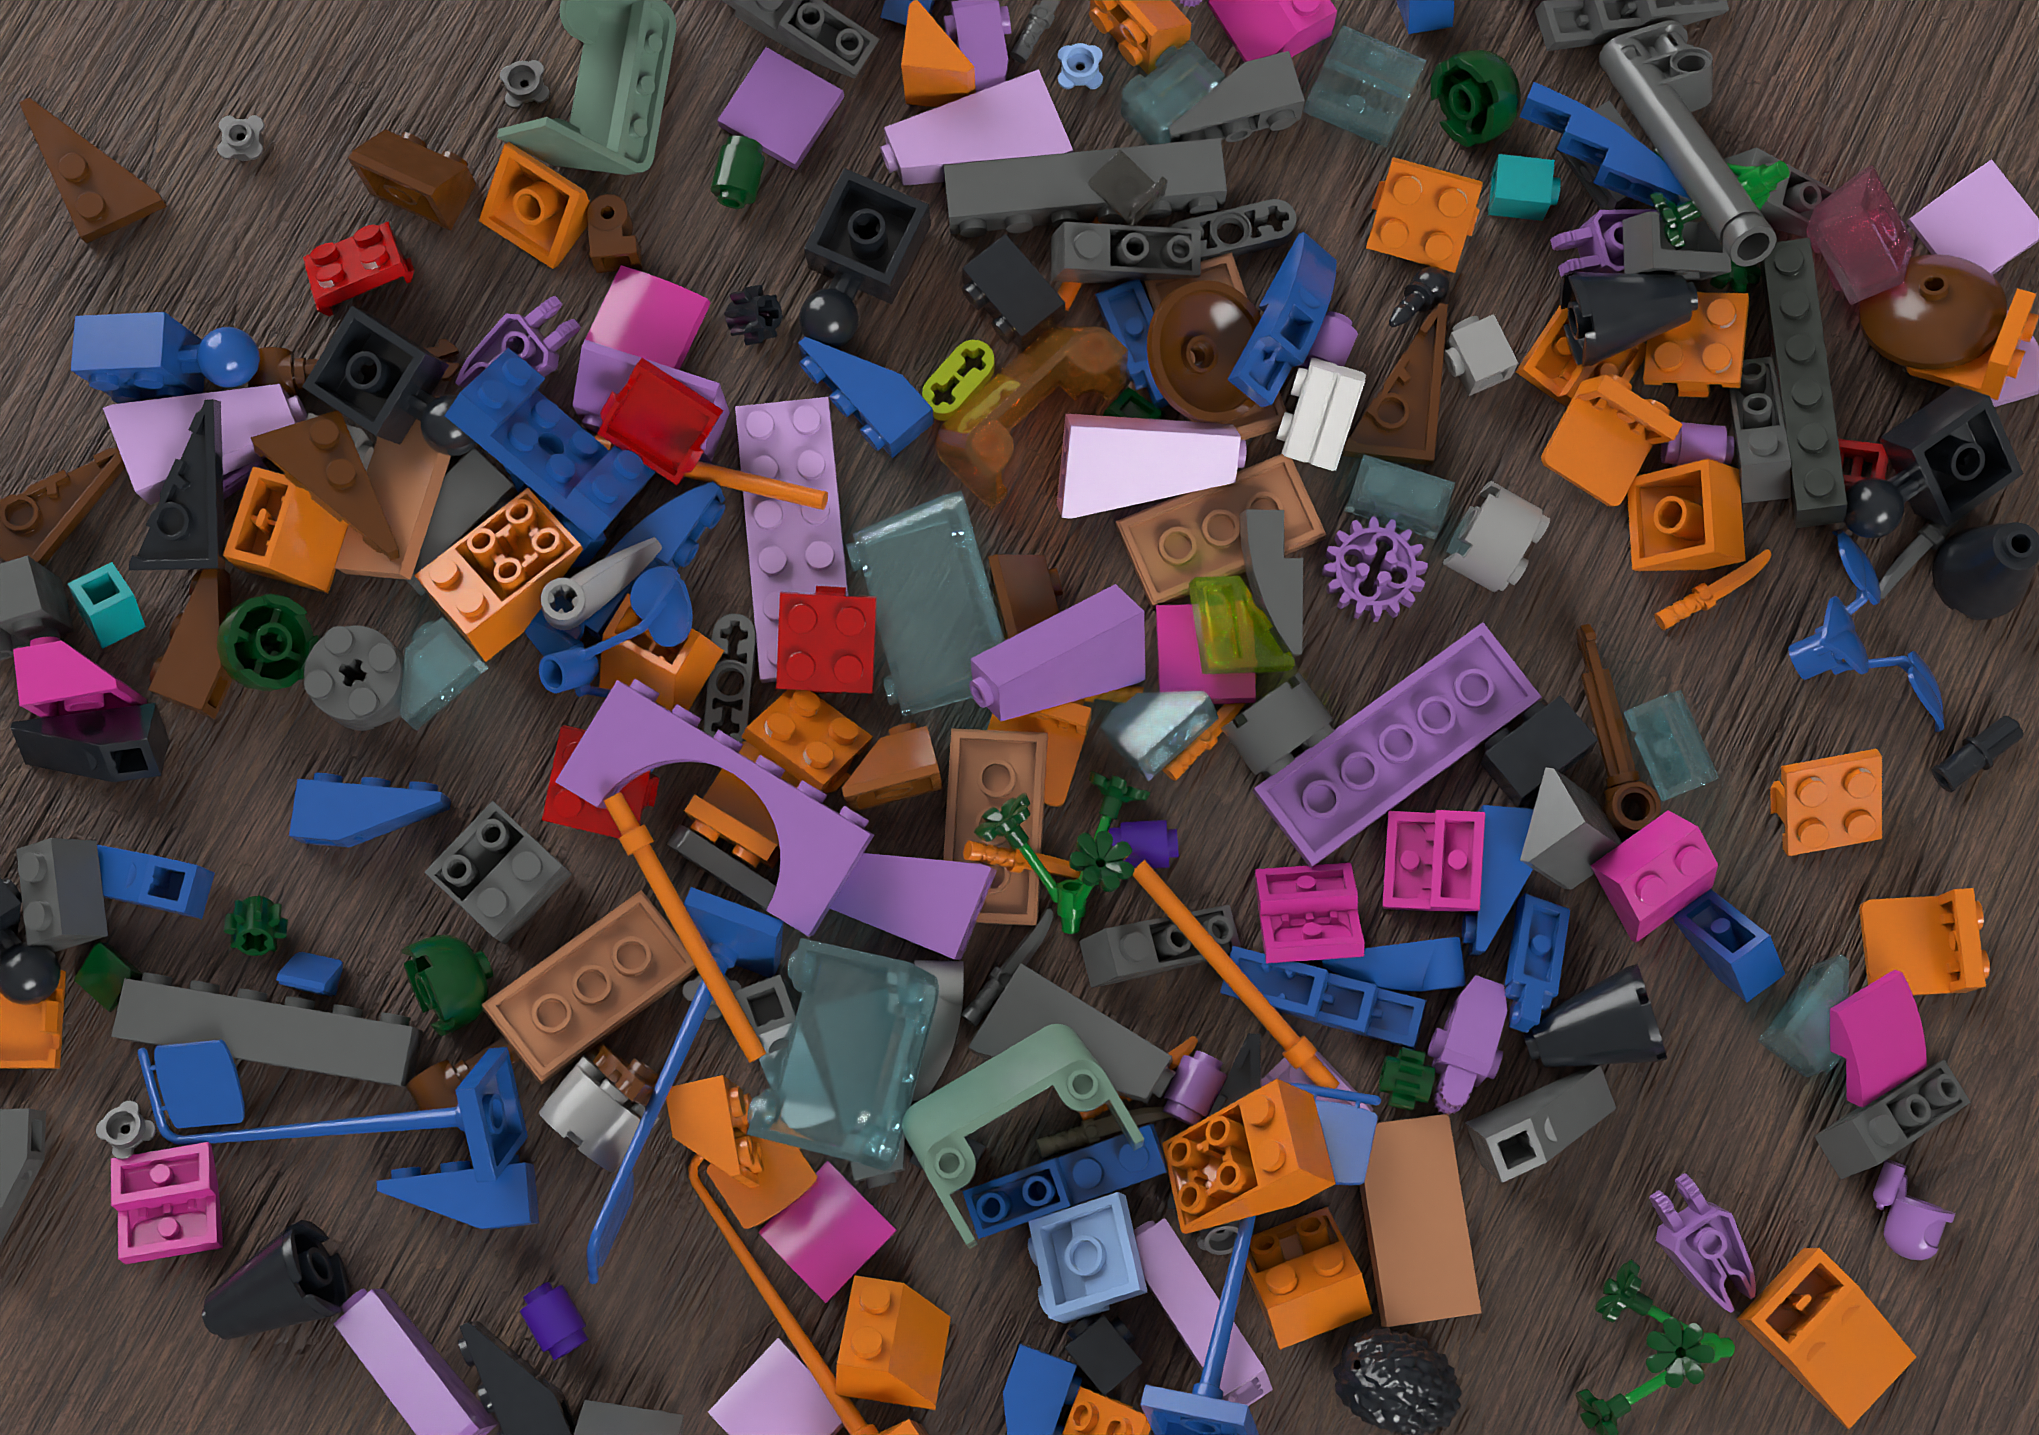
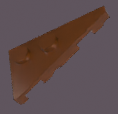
M26 98L19 102L78 234L86 244L167 207L165 200L159 193L31 98Z
M1439 303L1437 307H1434L1431 314L1428 315L1418 334L1406 352L1403 353L1376 398L1369 405L1352 435L1345 442L1342 456L1432 466L1435 458L1448 304Z
M336 410L251 437L252 447L257 455L261 458L266 456L285 472V477L296 487L307 490L311 495V499L339 522L344 520L363 536V541L373 550L383 553L390 561L400 557L398 546L341 412Z
M118 447L108 448L93 455L94 461L67 473L65 470H61L28 486L23 493L11 494L0 499V560L8 562L28 555L44 567L125 469V464Z
M602 1041L584 1053L593 1060L592 1062L609 1080L616 1083L615 1086L633 1102L647 1106L660 1076L657 1072L635 1058L631 1063H628Z

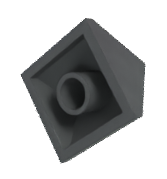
M1546 767L1520 861L1561 888L1572 890L1595 874L1591 868L1593 863L1622 842L1596 798L1556 769Z

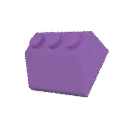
M586 339L584 340L579 360L573 408L585 428L596 433L598 432L603 423L600 412L611 392L613 391L618 394L622 390L641 357ZM647 360L724 410L701 447L704 452L700 460L711 463L730 414L720 383Z

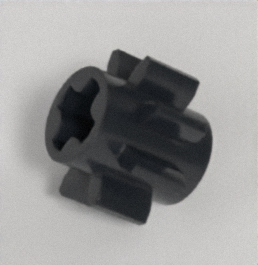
M762 285L745 287L744 291L730 294L732 302L728 305L724 315L727 326L731 330V336L744 335L745 345L763 343L764 339L776 338L778 336L775 329L780 325L783 315L776 294L763 295Z

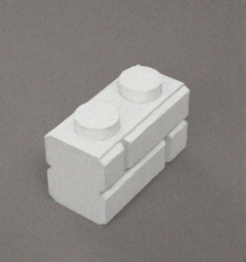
M1311 358L1308 370L1299 367L1291 390V395L1297 396L1299 399L1294 414L1284 412L1276 438L1285 441L1282 454L1285 457L1309 462L1312 465L1336 471L1361 396L1366 374L1344 366H1337L1334 363L1318 358Z

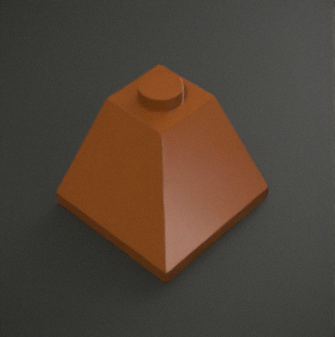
M916 723L901 724L889 729V736L881 737L842 787L843 796L849 809L857 812L943 789L940 771L927 726L917 728Z

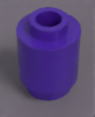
M1166 819L1121 822V827L1109 828V833L1113 837L1112 846L1121 841H1125L1131 846L1132 853L1124 861L1132 864L1134 868L1143 860H1146L1153 869L1170 868L1169 858L1179 857L1177 828L1167 829Z
M546 1282L523 1297L527 1306L519 1312L542 1352L548 1351L554 1361L589 1340L583 1330L587 1325L563 1285L553 1289L550 1282Z

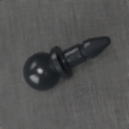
M1429 266L1420 269L1415 274L1412 282L1405 287V298L1392 312L1389 320L1391 327H1397L1408 322L1417 311H1428L1434 303L1441 301L1446 296L1449 289V280L1444 271L1437 267Z

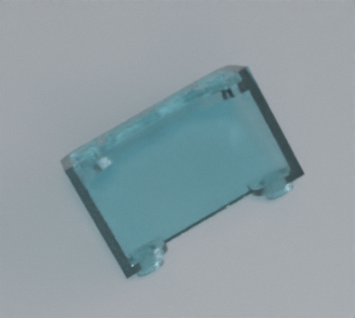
M960 490L942 495L853 532L855 542L846 544L853 572L863 569L870 596H877L876 620L891 676L882 679L889 705L899 703L902 716L973 698L969 688V683L972 681L971 658L1004 642L966 503Z
M800 938L798 949L793 952L788 963V976L792 979L794 988L802 993L777 1088L776 1090L771 1088L765 1089L760 1096L754 1097L751 1101L747 1115L749 1123L747 1135L886 1171L896 1159L901 1143L903 1118L911 1105L939 996L938 979L935 975L910 962Z

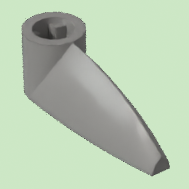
M653 537L594 563L570 579L556 578L550 581L544 587L541 594L542 611L546 621L552 627L559 630H570L583 623L619 594L646 568L662 550L659 541ZM561 595L564 596L565 600L568 597L574 598L572 600L573 610L564 613L561 608L556 612L554 610L556 607L555 598Z
M914 960L912 1101H920L928 1096L941 1076L951 1055L963 1005V961Z

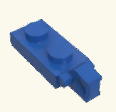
M1134 279L1095 294L1096 304L1127 376L1133 382L1135 389L1138 390L1146 387L1148 395L1156 408L1160 409L1170 405L1156 386L1148 363L1147 336L1154 312L1140 279Z
M1526 893L1518 899L1504 985L1506 986L1505 997L1513 1000L1510 1007L1509 1027L1525 1033L1529 1032V1029L1534 1025L1539 1024L1541 1010L1546 1011L1549 1009L1552 999L1558 995L1570 916L1569 908Z

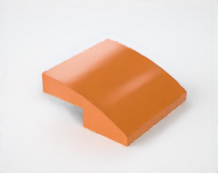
M1560 305L1515 372L1548 396L1568 407L1583 380L1605 374H1614L1629 382L1646 357L1647 345L1644 342L1592 366L1582 367V365H1577L1570 352L1564 330V324H1569L1568 308L1561 309Z

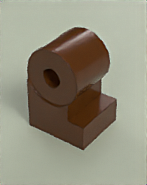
M614 194L598 196L589 205L587 213L590 258L596 273L616 272L621 265L632 269H643L641 250L636 236L632 235L633 224L626 203Z

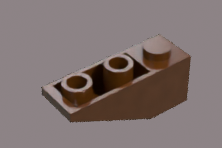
M225 569L199 570L191 581L189 595L191 597L184 612L179 613L171 625L169 633L171 641L164 656H160L151 669V685L148 690L163 700L215 719L233 680L222 666L216 646L219 627L227 613L232 610L230 574Z

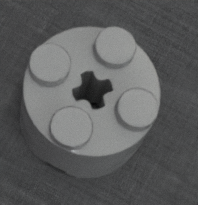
M1490 481L1478 494L1486 498L1482 506H1476L1475 508L1470 506L1461 520L1446 551L1451 556L1444 559L1443 565L1488 590L1496 592L1498 590L1503 591L1509 583L1515 585L1519 581L1529 562L1523 555L1531 541L1536 544L1542 538L1550 523V518L1542 514L1541 508Z
M583 1056L547 1099L539 1114L563 1138L567 1136L579 1146L577 1149L584 1155L613 1173L622 1164L646 1106L636 1102L632 1105V1101L615 1086L616 1083L607 1078L603 1081L602 1079L605 1075L592 1061ZM657 1117V1119H656L654 1125H655V1124L658 1122V1120L660 1119L659 1117Z

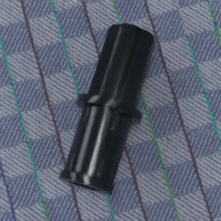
M2003 716L1975 738L1968 736L1962 741L1963 747L1931 769L1935 780L1943 789L1953 792L1960 784L1979 770L1990 769L1993 767V760L2023 738L2024 732L2020 724L2009 716Z

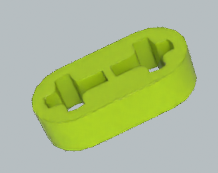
M980 340L963 342L927 380L923 387L922 397L933 408L935 419L946 421L955 418L991 379L994 374L995 358L992 349L986 343ZM978 355L983 356L982 367L984 369L980 371L974 367L963 378L961 374L966 369L964 358L968 356L975 359ZM955 383L956 387L951 392L953 403L949 405L946 402H942L938 406L935 405L934 391L939 390L944 393Z

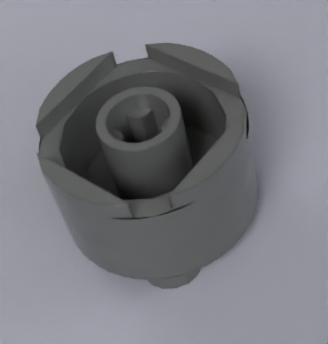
M356 625L333 627L314 645L306 661L304 671V688L318 708L344 727L358 731L375 729L374 727L398 718L411 699L413 678L406 658L389 639L372 628ZM363 672L366 674L363 682L360 680L353 682L356 675H361Z
M1300 672L1235 717L1234 720L1238 724V728L1232 721L1221 728L1252 773L1257 775L1261 772L1265 779L1275 775L1295 760L1290 751L1300 745L1305 751L1334 732L1329 724L1333 720L1332 716Z

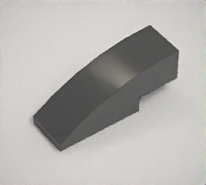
M1246 509L1239 514L1241 547L1246 574L1256 605L1270 634L1283 654L1292 657L1302 655L1303 558H1284V510Z

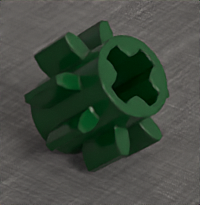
M259 895L248 897L243 901L236 900L234 913H228L225 916L224 932L231 934L230 947H237L241 952L251 956L263 955L270 950L276 951L277 939L286 938L288 919L281 917L282 905L280 903L274 904L270 899Z
M1403 1047L1399 1050L1398 1058L1386 1055L1380 1073L1378 1091L1390 1094L1389 1106L1411 1111V1109H1414L1415 1100L1424 1103L1428 1102L1434 1083L1435 1067L1423 1064L1426 1053Z

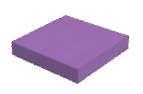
M765 47L717 121L722 129L735 136H744L756 140L763 146V152L797 170L843 100L844 92L835 85Z

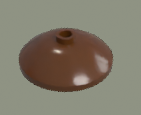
M1921 255L1890 265L1878 273L1867 285L1861 297L1859 308V321L1863 335L1879 354L1903 366L1932 370L1959 366L1984 354L1997 341L2007 316L2006 296L1996 278L1978 264L1950 255Z
M1212 280L1195 281L1185 284L1169 293L1162 300L1150 322L1147 336V357L1155 384L1173 408L1184 416L1199 422L1220 423L1242 416L1256 404L1227 380L1261 319V315L1256 307L1237 289ZM1190 351L1194 353L1195 363L1191 359Z

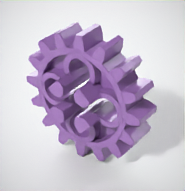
M1376 516L1371 517L1368 527L1364 529L1357 520L1352 521L1350 525L1351 535L1349 536L1347 533L1339 530L1334 538L1339 547L1328 546L1325 557L1334 562L1324 565L1322 569L1323 576L1334 577V580L1328 584L1326 591L1328 594L1340 592L1342 596L1337 605L1339 609L1346 607L1349 603L1354 605V618L1356 619L1362 615L1364 610L1370 611L1373 622H1378L1382 610H1387L1388 614L1395 618L1400 612L1399 602L1410 608L1416 600L1410 591L1421 592L1425 585L1422 579L1416 577V575L1424 574L1428 568L1426 562L1416 561V558L1422 553L1424 548L1422 544L1413 546L1408 544L1412 534L1410 529H1407L1400 535L1394 532L1396 521L1393 519L1388 522L1386 528L1379 527ZM1385 542L1390 546L1391 550L1386 553L1380 565V573L1372 587L1374 595L1364 597L1358 588L1363 586L1370 571V565L1378 550L1375 543ZM1350 554L1358 557L1359 564L1356 567H1350L1346 564L1344 557ZM1394 571L1402 573L1405 582L1401 584L1392 582L1390 574Z

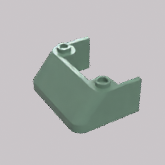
M561 0L560 19L565 30L571 36L584 43L570 122L559 118L550 119L544 117L498 129L497 138L506 143L510 142L521 150L553 166L622 175L644 172L652 165L655 155L676 34L675 15L670 6L663 0Z
M1051 1024L916 1102L904 1115L902 1122L904 1136L969 1249L978 1243L950 1196L966 1186L975 1173L976 1160L964 1138L1053 1085L1062 1102L1074 1111L1088 1112L1106 1103L1133 1151L1143 1146L1144 1137L1106 1073L1078 1034L1066 1025Z

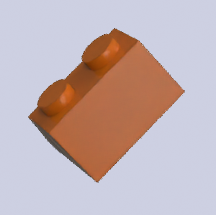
M1704 459L1635 477L1627 492L1632 570H1706L1746 561L1739 469L1711 459Z
M854 1275L837 1360L835 1395L935 1410L951 1316L905 1283Z

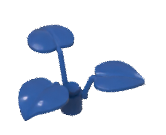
M1837 529L1832 533L1838 539L1842 563L1850 579L1857 587L1856 599L1845 607L1837 596L1830 598L1823 626L1815 629L1816 634L1789 645V655L1796 671L1802 679L1807 680L1830 669L1834 675L1847 670H1855L1863 675L1868 673L1869 668L1899 666L1908 674L1909 682L1916 695L1935 719V732L1944 730L1943 703L1939 686L1927 664L1915 651L1908 653V657L1896 656L1868 659L1863 642L1855 631L1851 615L1862 607L1868 599L1873 605L1880 603L1881 591L1878 577L1863 550L1843 530Z
M669 566L651 568L642 573L635 581L630 595L631 606L642 621L633 628L585 649L583 642L580 641L584 633V622L570 630L556 629L546 621L541 607L526 628L525 633L543 655L539 664V675L544 687L552 693L575 689L578 697L592 695L607 698L611 689L589 685L599 671L596 654L645 632L647 629H649L655 642L661 646L673 647L682 643L691 631L693 613L688 590L684 581L680 578V574ZM563 595L556 597V607L554 610L558 612L562 608L564 613L572 611L573 599L568 597L565 600Z

